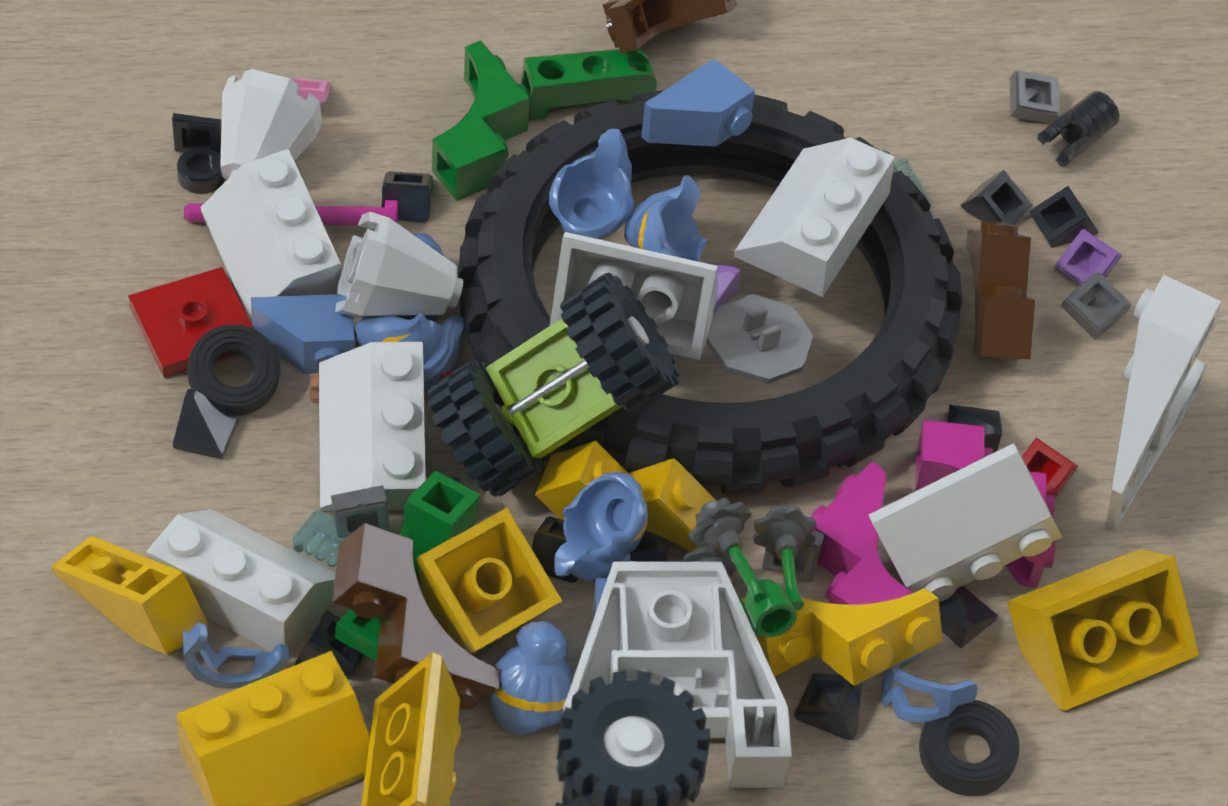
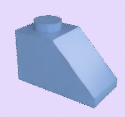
M712 59L645 102L641 137L650 143L716 147L731 136L742 134L748 128L753 117L752 107L755 90L717 60Z
M332 294L251 297L252 326L254 329L267 337L274 346L278 356L302 373H319L320 362L355 349L353 317L335 312L336 303L346 300L347 296Z

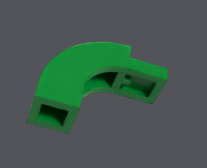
M436 470L406 500L400 533L401 536L413 540V562L420 590L421 584L416 559L475 526L481 494ZM350 609L336 623L335 638L376 661L381 619L361 617Z

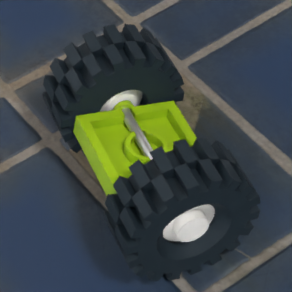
M607 272L563 300V303L560 304V309L563 311L560 320L489 365L485 361L481 363L480 359L475 358L432 385L428 390L427 395L431 398L428 400V405L435 413L432 418L435 426L441 428L443 432L440 436L445 445H450L454 451L452 456L458 464L462 463L465 466L466 474L472 481L477 479L479 488L485 492L489 490L491 496L497 497L499 495L501 497L545 469L546 464L544 462L547 461V454L621 407L625 411H632L633 413L679 384V371L674 366L676 364L675 359L666 348L668 344L665 338L660 336L656 328L658 326L653 318L650 319L646 314V308L641 301H637L634 298L632 290L627 285L623 286L621 279L617 276L613 277L612 273Z
M626 670L613 672L612 683L608 685L605 684L601 676L591 680L589 695L582 689H579L572 696L571 708L565 707L561 717L557 749V774L559 782L565 781L562 803L556 802L555 806H688V800L694 803L700 793L701 782H704L710 745V729H705L707 717L702 707L693 710L694 697L686 689L680 695H675V681L663 677L660 685L650 683L651 672L639 671L638 680H627Z

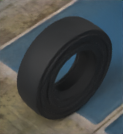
M223 325L205 333L194 345L188 360V381L192 390L205 395L218 407L231 411L238 416L246 415L263 407L273 396L279 382L280 362L272 343L259 331L243 325ZM239 354L251 362L254 374L251 380L242 386H227L216 378L214 374L215 363L224 355Z
M974 700L973 702L957 706L948 717L945 716L930 722L926 721L920 735L919 754L925 771L938 785L956 794L979 796L997 790L1010 778L1019 757V738L1014 725L1003 712L988 703ZM958 732H974L983 737L988 743L990 755L978 763L963 762L951 753L948 740Z

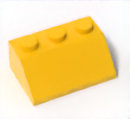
M1138 549L1007 601L1020 652L1058 708L1063 711L1199 656L1175 556Z
M331 651L176 713L179 749L208 806H300L365 778L370 737L355 692Z
M434 652L429 654L374 700L361 806L450 805V796L454 791L457 779L456 773L453 771L455 748L461 736V725L458 723L460 698L441 655Z

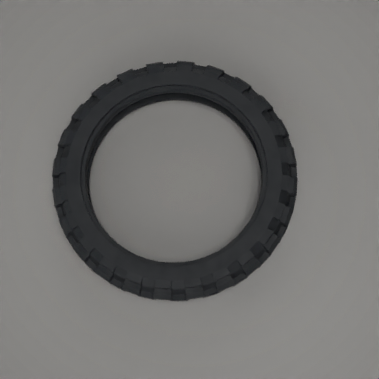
M661 90L634 95L629 105L619 106L615 100H611L578 112L574 116V124L572 125L563 120L559 124L555 123L526 143L525 151L523 150L518 156L513 154L489 180L487 193L482 194L476 200L465 225V237L460 247L458 278L463 279L459 306L460 316L464 318L467 328V341L475 358L480 359L481 363L485 361L490 365L550 326L551 318L539 298L533 275L534 265L541 249L550 235L561 224L559 218L553 214L549 205V192L561 168L594 152L599 146L598 140L600 136L606 133L608 129H619L625 140L628 157L632 164L630 183L669 175L703 174L739 178L777 189L803 149L847 139L844 137L843 127L810 110L805 116L787 111L788 106L784 101L754 94L753 117L748 128L738 136L733 135L716 147L650 143L641 137L645 102L664 91ZM860 136L855 139L857 141H860L866 145L875 148L873 145H871L869 142H867ZM902 171L893 172L888 197L856 245L871 266L879 284L884 303L885 318L879 332L869 346L841 371L801 391L753 402H701L662 394L633 413L632 411L627 412L621 407L561 445L560 448L566 451L596 441L628 473L675 458L701 485H721L722 494L761 493L764 491L765 482L780 480L784 487L789 486L791 488L823 479L828 476L830 467L837 465L841 468L846 465L849 468L883 449L885 439L892 434L897 436L903 433L925 410L926 402L931 394L938 391L950 366L960 327L962 289L960 272L953 264L955 251L940 219H933L930 212L931 204L908 175L905 176Z

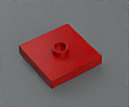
M223 267L128 295L130 309L164 378L187 371L191 350L196 342L208 331L219 326L232 324L254 329ZM227 354L219 358L217 361L238 354Z

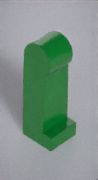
M620 49L525 57L521 84L528 90L532 101V107L529 110V120L547 118L548 108L619 99L631 103V98L634 95L654 92L657 88V80L649 58L645 52L640 50H633L622 54Z

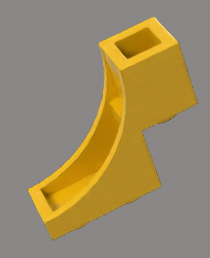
M596 441L551 455L535 495L561 520H565L563 515L564 508L570 505L579 492L591 481L605 473L620 472L632 476L641 485L643 499L647 503L648 523L645 531L664 537L690 552L699 548L689 538V533L696 527L695 515L701 511L704 504L717 500L675 458L628 473Z
M926 588L901 598L859 605L829 604L802 598L804 607L796 611L797 620L789 631L776 637H764L762 635L756 637L774 677L818 656L853 686L943 641L939 599Z

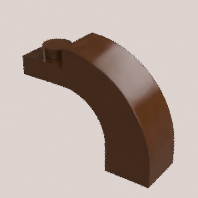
M609 0L603 4L609 36L614 42L615 48H619L622 54L639 49L654 36L699 20L727 14L737 5V1Z

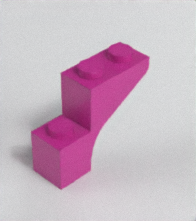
M923 420L916 448L915 491L993 454L992 448L984 447V426ZM1030 472L1052 517H1054L1055 498L1054 495H1046V473ZM1055 541L1052 542L1047 550L1031 557L1023 556L1006 564V567L1017 583L1027 587L1038 588L1044 567L1052 568Z
M872 461L858 476L850 474L839 487L836 499L828 507L824 505L819 506L810 517L814 518L817 523L814 531L825 534L818 564L836 576L825 594L829 604H870L901 598L913 593L890 575L878 554V533L870 520L869 514L882 508L886 473Z

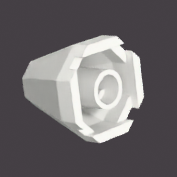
M255 69L245 71L239 81L237 75L229 77L222 93L221 172L223 178L227 180L244 163L286 149L290 150L295 161L317 137L322 124L319 100L310 93L307 100L303 99L297 94L300 85L287 77Z
M372 212L361 216L358 226L367 228L363 238L353 235L349 244L337 290L338 295L347 296V299L336 303L335 312L354 318L395 315L396 317L416 316L418 312H422L425 316L444 315L447 307H456L463 287V279L457 278V265L389 217Z

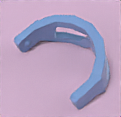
M196 623L189 632L183 630L186 667L196 680L210 686L240 688L277 673L289 660V648L287 645L278 644L271 652L223 646L215 653L209 643L206 642L207 625ZM197 651L201 653L210 669L202 666L196 660L195 655ZM228 657L256 659L250 673L225 674L212 671L219 668Z
M921 652L887 669L882 680L881 702L883 706L887 707L893 704L897 718L911 722H930L945 716L948 717L957 706L973 702L976 699L978 686L971 680L955 685H944L919 679L902 671L900 668L901 664L918 659ZM893 680L910 689L932 694L936 706L933 708L911 706L900 684L891 689Z

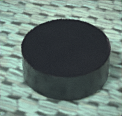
M194 148L183 153L177 161L179 184L191 193H211L219 189L225 182L221 172V155L215 150Z

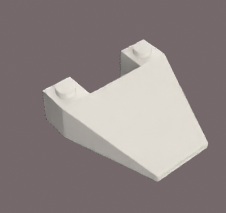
M1163 275L1155 291L1149 288L1145 289L1133 314L1134 317L1139 318L1134 354L1123 375V378L1129 380L1106 521V526L1113 530L1119 525L1181 424L1203 384L1207 364L1197 360V357L1217 323L1220 310V300L1166 275Z
M613 562L565 701L563 712L565 707L571 708L572 696L579 689H582L589 695L590 681L600 676L606 685L612 683L613 672L625 670L627 680H638L639 671L651 672L650 683L660 685L663 677L675 681V695H680L686 689L694 697L693 710L702 707L707 717L705 729H710V738H725L729 788H784L792 759L788 706L723 563ZM561 781L562 789H564L565 781Z

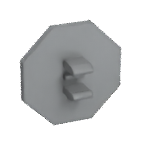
M749 294L717 307L706 343L726 372L769 384L803 371L814 334L792 305Z

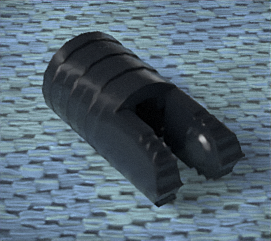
M1094 91L1037 134V139L1042 145H1045L1061 134L1069 145L1059 152L1055 161L1060 166H1065L1118 124L1120 117L1118 107L1108 95Z

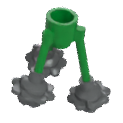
M726 498L707 502L702 506L701 511L695 515L696 527L689 533L690 540L695 542L699 548L684 555L683 562H722L729 577L733 576L738 569L748 587L745 603L740 598L739 601L755 636L776 637L789 631L797 620L796 611L804 607V602L797 588L794 558L802 547L816 541V535L813 532L817 526L816 520L805 516L799 507L786 505L781 508L773 507L765 517L754 522V530L756 531L753 535L754 544L764 547L771 556H778L779 559H782L784 589L782 585L770 579L758 581L741 551L743 543L738 534L744 530L745 522L752 515L750 510L745 508L743 502L731 504Z

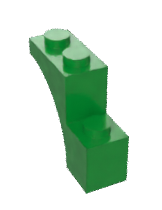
M481 40L465 46L464 80L470 87L475 100L467 114L456 125L432 138V172L455 201L488 188L489 180L508 159L509 152L505 140L528 131L529 110L532 107L531 97L523 84H518L507 72L502 59L498 55H493Z

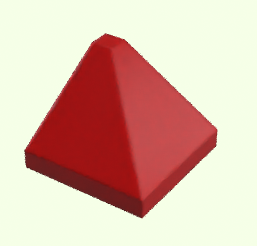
M1037 437L1022 456L1029 472L1046 473V495H1054V498L1057 497L1078 468L1077 464Z

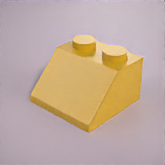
M508 508L501 510L416 559L422 595L427 606L444 631L471 655L476 654L562 602L558 592Z

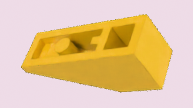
M94 536L88 537L51 566L54 574L135 642L165 655H169L172 651L184 646L183 630L189 632L196 623L204 625L208 623L183 571Z

